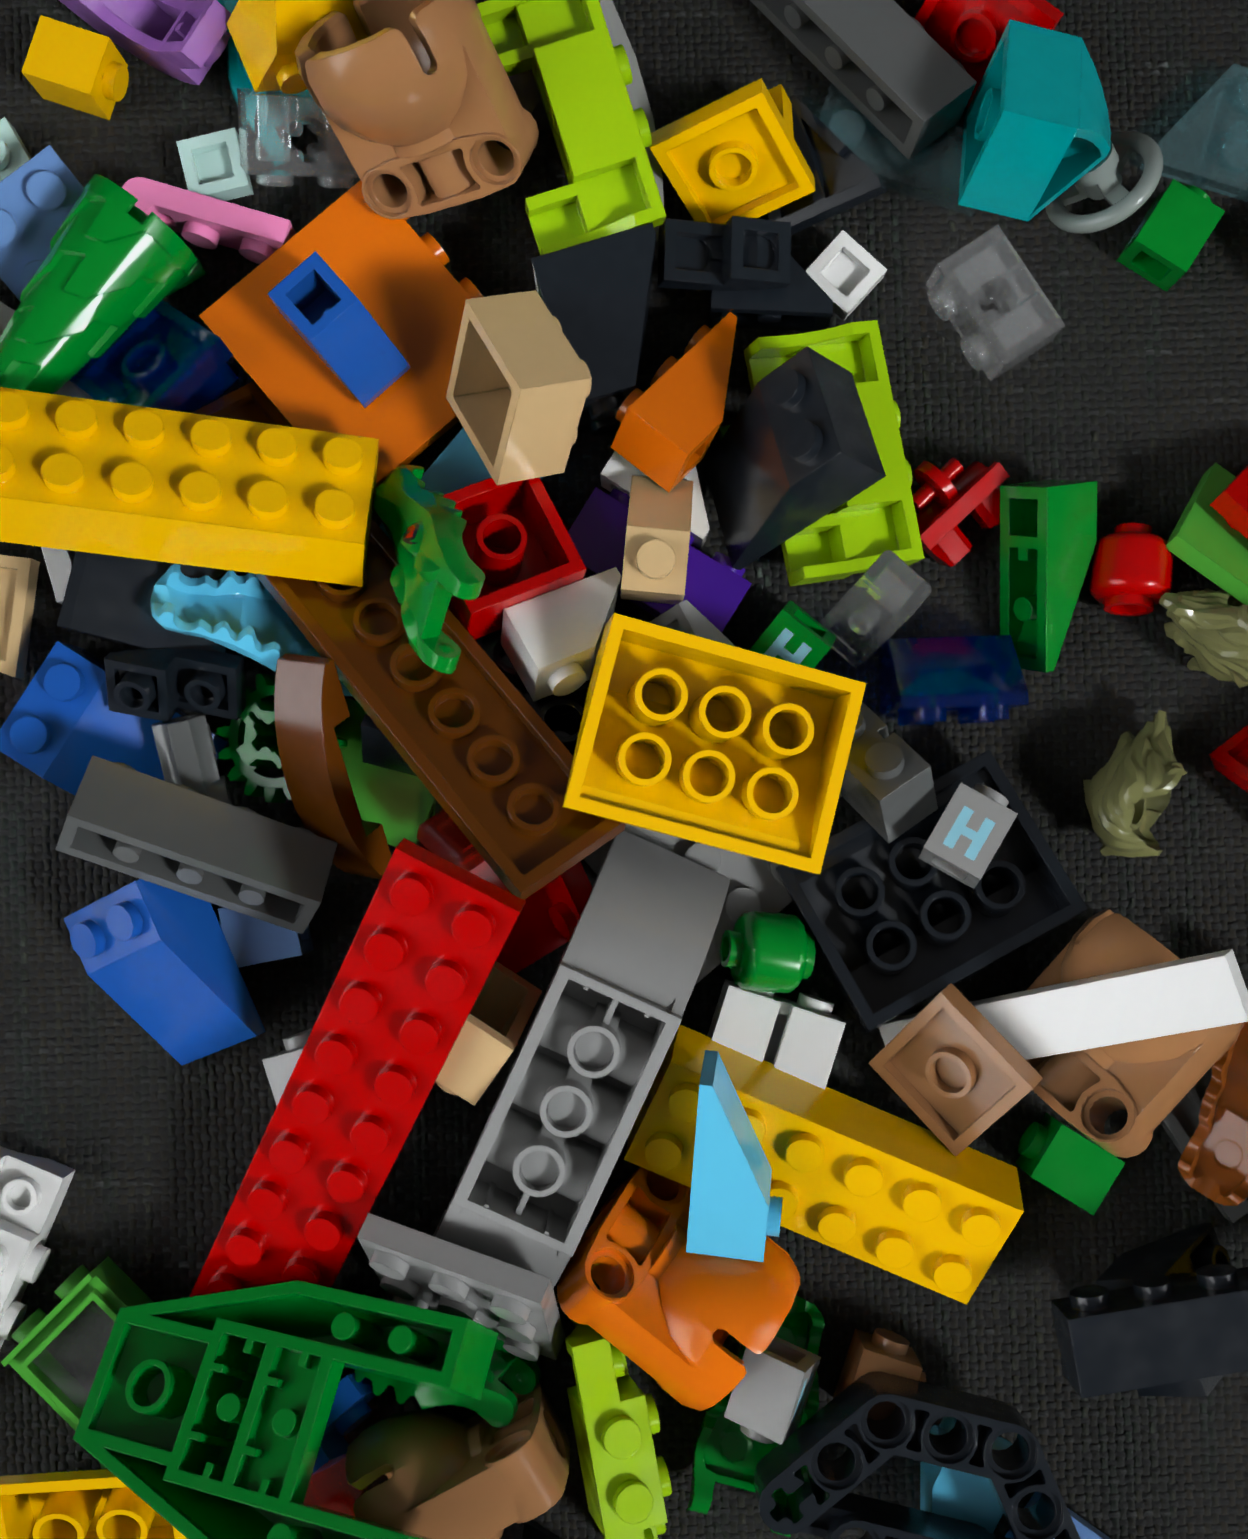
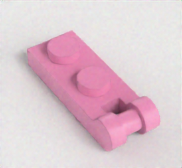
M131 178L122 187L138 199L135 203L136 207L148 216L151 212L155 213L174 232L181 233L182 237L188 242L210 250L216 249L218 244L239 250V253L244 258L257 264H261L296 234L291 221L148 178Z

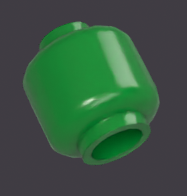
M745 911L736 920L733 929L725 930L722 935L720 961L723 967H730L731 976L739 988L750 991L790 993L799 986L802 979L810 977L814 968L816 954L814 936L811 931H805L803 923L795 915Z

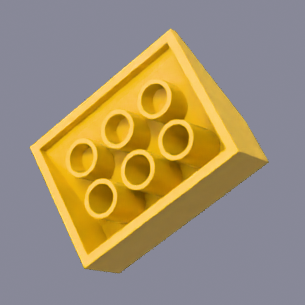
M613 613L605 624L562 807L809 873L820 874L866 683Z

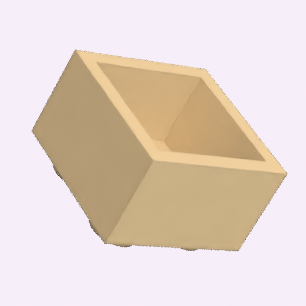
M536 290L466 299L446 399L496 485L564 473L572 445L577 439V427L585 400L591 392L592 377L587 364L578 357L564 335L559 320L550 313Z
M496 961L435 1083L445 1092L458 1095L475 1106L514 1051L542 990Z

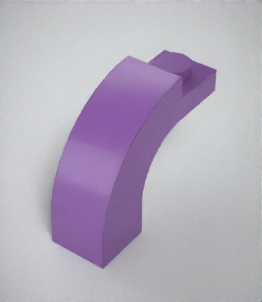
M59 0L102 35L110 37L112 42L164 74L192 85H200L213 63L225 50L231 37L226 31L228 28L226 23L231 13L217 0Z

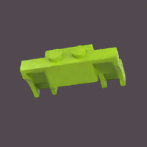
M487 0L478 3L477 6L481 12V19L508 77L532 69L568 181V185L525 198V210L540 256L648 223H653V227L663 225L666 213L645 149L652 146L650 127L642 107L632 108L626 85L632 84L630 63L623 45L613 46L599 0Z
M878 320L850 322L807 333L758 337L743 350L751 392L761 379L807 346L852 373L886 475L781 544L789 587L840 580L857 573L907 567L925 559L911 491L912 470L904 456L899 431L901 423L900 409L896 401L893 400Z
M570 1319L575 1329L565 1338L567 1351L572 1358L576 1386L568 1387L567 1392L589 1513L604 1539H658V1535L666 1532L665 1523H668L663 1497L672 1494V1487L663 1457L661 1455L656 1457L652 1434L660 1432V1419L654 1398L650 1393L644 1394L629 1376L626 1356L589 1325L578 1324Z

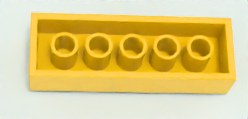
M0 387V542L362 587L373 514V498L377 485L379 439Z
M679 1025L630 1131L624 1160L691 1188L698 1093L705 1050L718 1051L772 1168L770 1196L783 1197L780 1226L967 1305L1024 1212L1017 1167L968 1146L955 1157L936 1135L928 1129L829 1087H826L824 1090L774 1068V1064L763 1060V1062H760L712 1041V1038Z

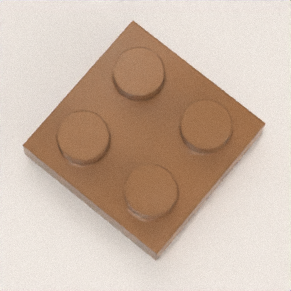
M952 983L943 989L868 1063L955 1157L1033 1090L1043 1079Z

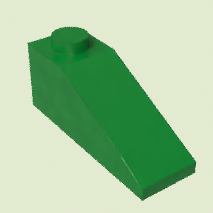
M1049 479L1000 486V666L1045 673L1055 670L1097 542V481Z

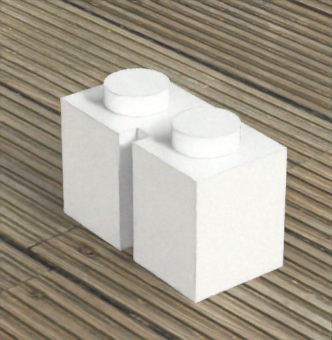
M725 979L707 1036L711 1037L712 1041L760 1062H763V1060L774 1064V1068L825 1090L846 1023L838 1015L832 1014L834 1003L822 998L799 992L797 1002L776 996L774 992L745 990L739 988L735 982Z

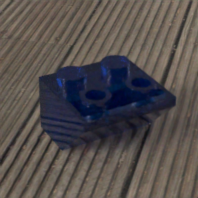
M1011 635L887 639L878 645L881 716L897 715L898 726L934 725L935 722H946V714L955 713L958 714V724L995 723L998 720H1009V709L1029 705L1028 689Z

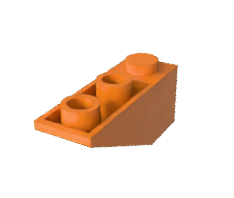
M729 312L712 329L707 325H703L689 341L684 355L679 360L674 356L666 359L652 378L650 387L645 392L639 388L634 389L623 401L616 413L615 419L621 424L611 448L668 493L703 459L723 421L737 316L732 312Z

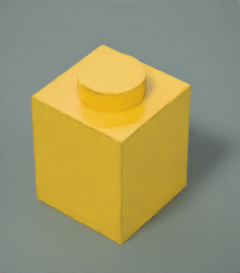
M40 15L21 71L22 74L43 99L110 121L115 103L120 102L124 98L128 88V64L110 37Z

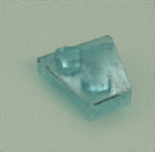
M1233 64L1157 143L1163 155V171L1161 176L1248 202L1247 67ZM1144 160L1141 162L1140 170H1144Z

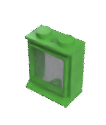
M109 1257L91 1272L83 1264L77 1268L54 1291L62 1301L48 1315L40 1307L11 1334V1337L18 1345L0 1362L4 1367L9 1364L75 1431L119 1309L121 1307L154 1303ZM100 1463L101 1468L105 1469L106 1467Z

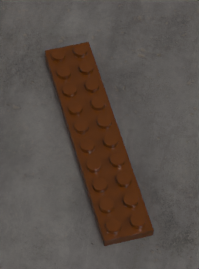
M255 381L192 412L195 414L293 427ZM373 519L371 521L362 587L255 574L319 655L324 658L334 659L339 680L511 894L525 900L624 831L626 826L624 823L562 807L573 755L449 609L447 610L441 630L461 648L456 670L452 674L438 672L426 665L417 656L408 643L407 633L401 617V605L390 583L392 570L398 564L392 541Z

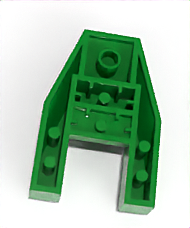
M299 1280L121 1307L73 1440L187 1539H431L304 1502L343 1368L347 1367L481 1400L498 1333L468 1318Z

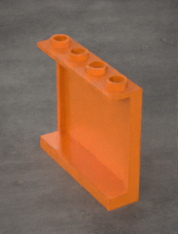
M360 180L203 311L199 317L293 427L379 439L377 488L392 470L401 465H408L459 422L446 399L465 301L466 299L483 297V295L467 277L460 282L454 278L445 267L450 262L449 257L429 232L419 237L406 222L409 218L391 220L375 213L364 200L362 182ZM315 251L360 300L411 366L405 374L366 408L361 405L285 320L267 294Z

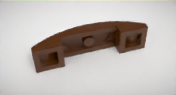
M286 653L277 659L274 712L281 766L294 807L305 829L312 831L317 836L338 843L332 864L345 873L381 880L392 856L382 824L361 820L334 727L348 718L350 714L334 659Z

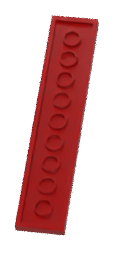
M403 838L392 854L189 1297L296 1280L330 1288L333 1287L368 1213H370L526 903L525 900Z

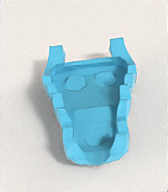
M173 564L154 585L151 595L152 617L166 630L213 641L261 663L276 672L277 659L286 653L321 657L254 573L238 576L234 571L228 570L219 580H213L206 575L200 578H190L182 574L180 570L181 565ZM340 681L344 696H352Z

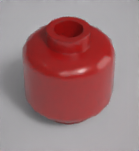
M1143 523L1119 524L1115 527L1114 533L1104 536L1096 542L1091 558L1089 590L1096 601L1104 604L1103 609L1105 612L1120 616L1147 615L1154 611V605L1159 604V600L1164 593L1171 592L1173 553L1166 548L1168 540L1152 534V527Z

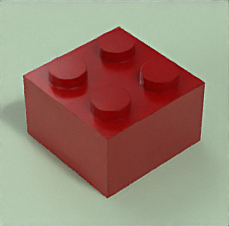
M491 477L443 495L444 498L456 502L454 509L463 511L461 518L467 520L462 533L464 547L470 559L485 574V581L478 598L464 600L452 594L448 609L475 640L502 629L503 611L505 608L584 578L587 568L540 477L502 485H496Z

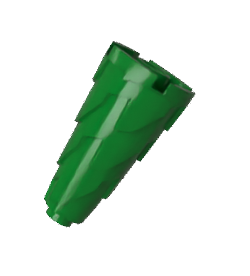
M94 174L51 239V251L21 292V304L0 336V387L49 394L57 392L92 358L101 357L137 318H145L183 278L192 272L198 264V259L194 253L155 213L151 212L148 216L136 207L135 203L138 199L108 178Z

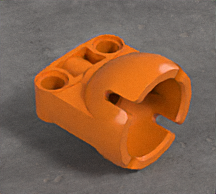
M639 1167L604 1203L580 1240L573 1257H570L557 1287V1299L562 1311L569 1319L578 1324L589 1325L654 1378L657 1384L681 1405L703 1411L721 1401L746 1375L743 1360L722 1346L729 1334L753 1353H763L776 1336L793 1305L800 1286V1274L788 1252L767 1236L764 1262L687 1253L686 1243L691 1188ZM593 1280H595V1282L600 1286L601 1290L597 1288Z

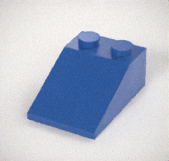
M57 641L0 728V752L41 778L73 795H76L92 755L111 762L127 764L138 772L164 780L152 730V724L161 721L109 711L105 662L81 647ZM178 709L172 718L187 714ZM211 730L218 764L221 760L218 757V753L224 748L229 747V741Z
M139 879L63 918L70 933L71 945L77 955L80 956L87 975L181 1066L266 1032L210 902Z

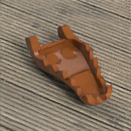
M1244 1022L1237 1041L1212 1066L1211 1080L1200 1107L1199 1123L1187 1143L1177 1167L1191 1188L1213 1202L1226 1206H1237L1248 1197V1022Z

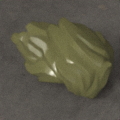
M1204 589L1200 591L1164 593L1159 603L1167 609V617L1172 619L1171 622L1164 624V631L1167 637L1173 639L1176 644L1184 648L1183 653L1194 656L1187 662L1189 670L1203 671L1217 680L1234 682L1239 688L1248 686V605L1242 604L1223 589L1219 591Z
M1158 710L1151 722L1147 721L1136 737L1130 731L1121 734L1117 746L1106 765L1099 769L1092 779L1083 780L1086 806L1091 817L1093 830L1103 845L1099 849L1103 856L1115 855L1144 858L1159 856L1163 851L1149 829L1170 803L1172 789L1178 784L1181 777L1187 774L1182 764L1177 762L1173 754L1171 727L1168 726L1166 711Z

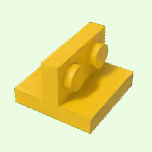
M760 78L651 133L652 146H649L694 221L725 224L731 216L759 218L815 192L814 175L794 139L792 103L782 84L768 90L764 81Z

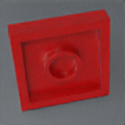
M925 0L915 19L921 23L924 30L952 58L958 60L964 66L967 73L977 82L966 108L968 109L1009 19L1054 30L1064 13L1047 0Z

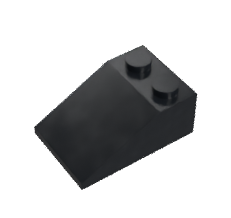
M808 346L756 384L704 467L732 568L737 570L748 566L886 476L852 373Z

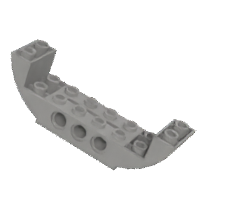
M625 830L614 837L593 883L587 903L447 1210L445 1209L433 1234L434 1237L551 1278L554 1288L570 1257L574 1255L682 1021L683 1013L698 979L723 909L730 882L729 877Z

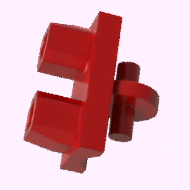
M951 458L941 469L930 462L923 461L913 470L915 479L921 486L912 496L915 509L919 511L916 516L922 547L940 565L952 567L970 552L973 545L957 526L967 515L971 514L981 528L991 529L1000 524V486L1010 476L1000 462H994L989 467H986L980 462L974 461L964 470V467L958 460Z

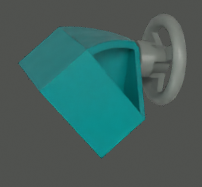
M1009 19L964 117L958 205L1027 222L1045 208L1048 218L1056 227L1076 234L1098 232L1120 223L1135 213L1156 189L1163 171V155L1159 145L1151 137L1143 133L1134 131L1111 133L1103 88L1094 62L1082 37ZM1136 152L1144 160V170L1138 183L1129 192L1121 185L1122 175L1120 172L1132 153ZM1086 198L1093 200L1105 199L1111 205L1102 211L1084 215L1071 213L1064 207Z

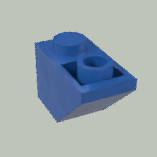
M316 251L267 293L285 320L364 408L370 405L411 368L410 364L360 300Z

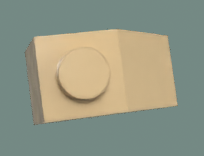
M632 475L621 580V599L678 604L683 601L691 532L693 481L681 480L668 493L649 477Z

